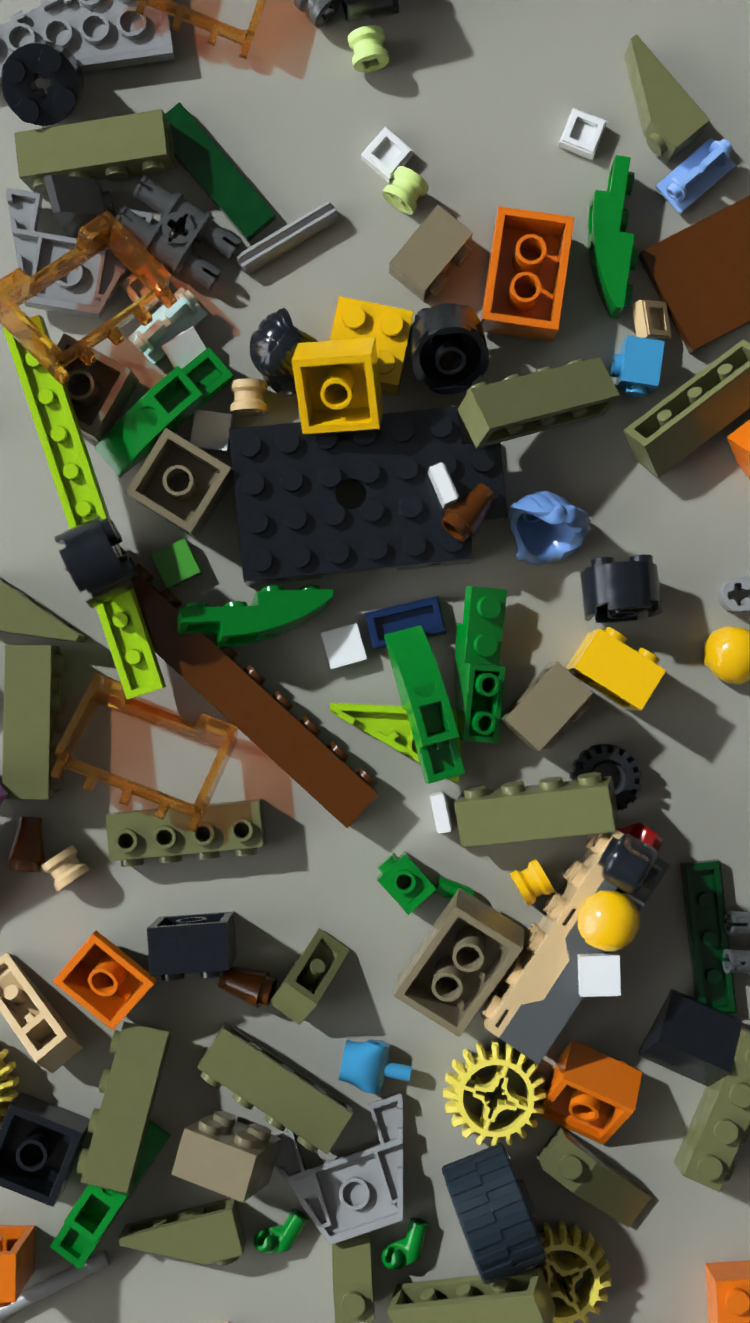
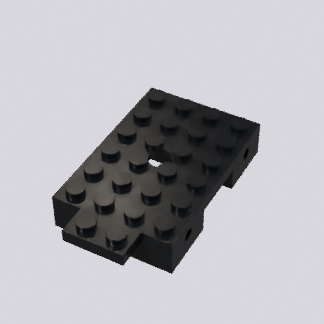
M458 406L386 413L382 415L380 429L303 434L301 422L229 429L243 579L248 586L320 579L322 575L390 568H396V571L471 563L474 559L472 537H468L464 542L452 537L441 524V520L445 516L444 510L447 508H442L428 475L429 467L441 462L445 463L458 493L457 501L475 489L479 483H482L489 487L497 497L490 506L483 521L507 519L508 517L501 445L496 443L476 449L474 443L462 444ZM356 480L364 486L366 499L360 507L347 509L338 503L336 491L342 482Z

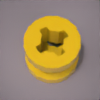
M536 858L530 861L528 867L524 870H514L509 873L528 907L535 904L536 898L542 894L550 895L555 892Z

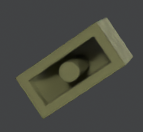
M319 928L270 999L269 1004L300 1025L319 1003L350 949Z
M370 1232L332 1244L335 1323L375 1321Z

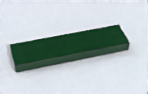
M180 102L165 113L171 123L176 159L243 238L249 242L276 219L274 212Z
M715 859L680 863L695 999L725 1013H737L733 973L726 974L722 965V961H730V958L722 957L724 950L730 949L729 935L724 927V923H727V920L724 919L726 907L721 862Z

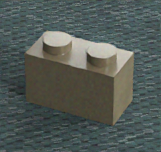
M437 205L390 261L389 274L424 302L430 293L436 296L449 280L446 274L454 265L460 267L468 259L473 251L470 247L473 232L440 205Z

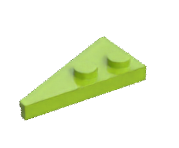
M330 702L331 713L420 763L408 714L402 706ZM452 709V712H453V715H454V719H455V722H456V726H457V730H458V733H459L458 723H457V712H456V709ZM459 736L456 740L461 755V740ZM460 775L448 779L453 782H459Z

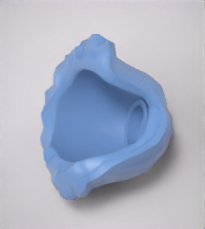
M547 490L526 495L518 502L510 505L507 510L511 531L518 546L516 558L519 561L526 560L529 565L541 566L542 564H553L554 562H561L567 559L570 554L576 553L578 548L585 542L586 535L591 532V520L584 509L571 505L564 497Z

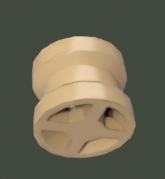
M236 379L230 382V391L234 394V402L230 405L231 414L251 417L262 416L268 413V405L264 402V394L268 391L267 381L260 379Z
M74 845L66 848L41 865L44 872L50 873L54 878V887L57 891L68 886L90 870L86 863L80 862L77 858L78 850Z

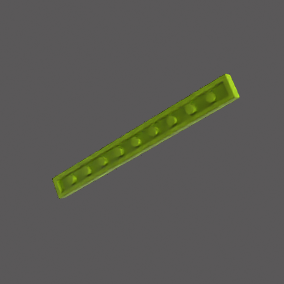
M36 315L2 327L69 529L98 515L103 520L108 518L111 521L44 318ZM134 588L96 606L126 699L128 700L165 688L166 684Z

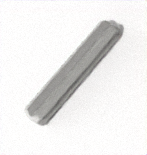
M330 201L322 203L239 253L237 261L246 274L252 273L337 222L338 213Z

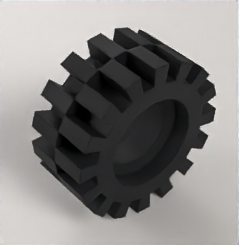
M611 744L593 745L589 749L583 750L579 754V758L574 760L572 764L574 766L573 771L570 772V779L572 781L578 780V776L581 774L593 772L597 766L604 763H609L616 767L620 775L619 784L614 790L617 810L628 808L627 805L637 799L635 795L637 791H641L642 785L639 782L640 778L643 777L642 771L638 769V761L633 759L629 751Z

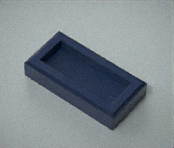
M438 596L365 613L373 650L387 647L384 639L385 634L419 625L422 626L427 638L447 633Z

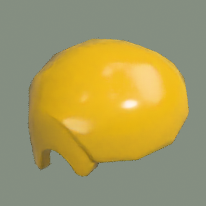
M723 626L713 631L704 643V664L718 679L725 681V683L742 685L750 681V630L737 626Z
M612 890L598 891L587 897L579 909L578 929L585 942L593 948L602 951L621 950L634 941L640 929V912L632 899L626 894Z

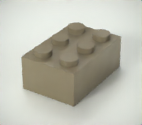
M459 888L400 972L393 996L460 1037L523 950L525 929Z

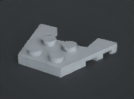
M7 188L6 198L9 206L10 223L25 307L101 319L117 291L119 283L122 282L138 253L141 244L118 229L115 230L113 244L37 232L43 201L41 193ZM119 207V213H118V215H120V216H121L120 210L122 209L121 207ZM129 209L153 225V213Z
M402 1092L368 1104L380 1143L308 1168L305 1166L294 1132L288 1130L275 1135L282 1138L275 1165L279 1169L278 1172L300 1199V1204L329 1245L403 1221Z

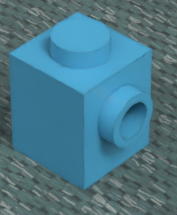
M627 336L621 344L620 355L614 354L610 375L611 377H616V389L624 390V395L634 398L647 397V394H652L659 386L665 341Z

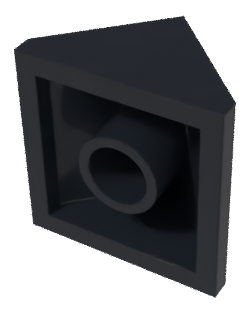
M671 988L638 1054L647 1060L709 1087L731 1073L742 1020Z

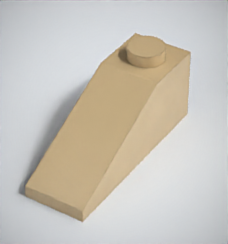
M8 952L0 957V1012L33 1060L46 1070L54 1073L78 1053L83 1046Z

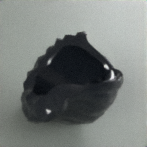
M285 308L267 315L266 319L260 322L258 330L254 331L251 336L250 357L255 368L262 374L263 380L267 381L268 386L276 393L283 390L286 396H293L297 393L292 358L297 344L318 342V340L293 326L289 312Z

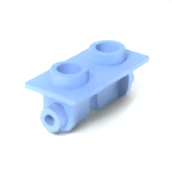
M711 137L659 182L655 188L681 214L736 166L730 159L729 154L733 151L732 145L726 139L714 141Z

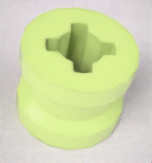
M376 25L363 26L355 29L348 35L349 47L354 50L355 54L352 57V63L356 71L373 72L382 69L389 63L388 51L383 48L385 34L382 27Z
M399 166L394 173L395 180L384 188L382 196L400 212L412 215L417 208L416 201L419 197L426 195L429 185L413 170Z

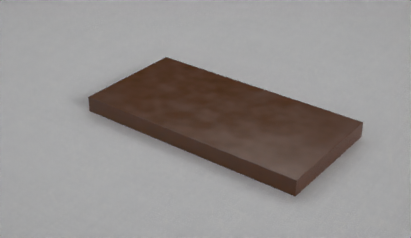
M750 195L639 253L638 257L661 301L666 302L668 314L689 354L750 323Z

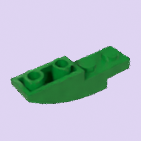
M618 155L615 156L609 170L607 190H595L589 204L588 215L590 264L598 293L610 318H618L624 307L629 308L633 285L627 284L629 270L635 271L639 248L633 247L635 234L625 232L629 218V209L623 208L625 195H631L635 172L629 171L631 157Z
M208 347L182 369L177 366L142 396L106 433L95 447V450L119 478L149 455L165 428L176 433L178 431L177 426L234 380V375L211 348Z
M274 585L257 591L251 603L252 606H248L243 601L228 602L224 606L209 607V604L205 602L190 603L186 607L180 608L177 617L178 634L216 633L217 648L261 642L296 629L313 619L326 609L333 598V589H321L319 585H305L300 587L299 590H284V587Z
M466 586L463 624L457 623L455 643V700L459 736L462 741L499 743L506 671L505 666H500L507 597L506 589Z
M419 625L385 634L384 639L402 708L406 709L425 783L431 784L465 774L456 740L459 737L452 708L435 657L422 626Z
M149 1120L131 1194L88 1184L64 1220V1225L53 1240L50 1248L81 1270L124 1204L142 1181L171 1134L152 1120Z

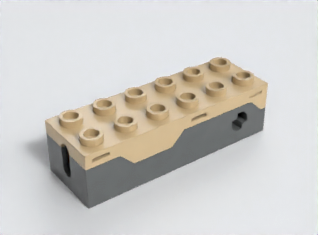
M641 823L617 828L615 832L590 834L585 843V847L588 848L581 861L575 859L564 874V879L567 882L559 893L555 891L549 896L543 906V911L546 912L538 925L532 923L524 934L525 945L523 950L507 970L497 988H494L481 1006L483 1009L480 1014L486 1030L538 1065L583 999L579 995L578 954L614 952L593 948L582 938L578 929V911L587 897L598 891L612 890L629 896L640 912L670 867L668 863L658 856L655 865L662 869L651 889L643 886L638 893L633 895L626 893L603 879V867L598 865V862L613 837L620 839L621 836L630 834L652 846L657 851L663 844L662 837Z

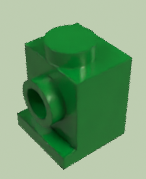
M405 851L399 857L392 853L378 866L381 873L377 876V881L403 908L407 915L414 911L436 890L435 884ZM400 875H408L411 878L410 886L407 888L399 887L396 882L397 878Z

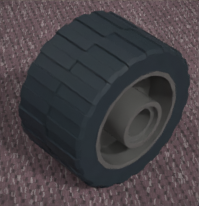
M499 1143L442 1167V1173L454 1209L484 1284H491L546 1261L547 1256L533 1221L538 1216L524 1180H517L503 1144Z

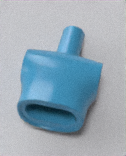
M373 1039L365 1042L346 1040L339 1081L350 1083L367 1093L380 1094L386 1077L409 1082L412 1066L389 1062L390 1044L387 1042Z

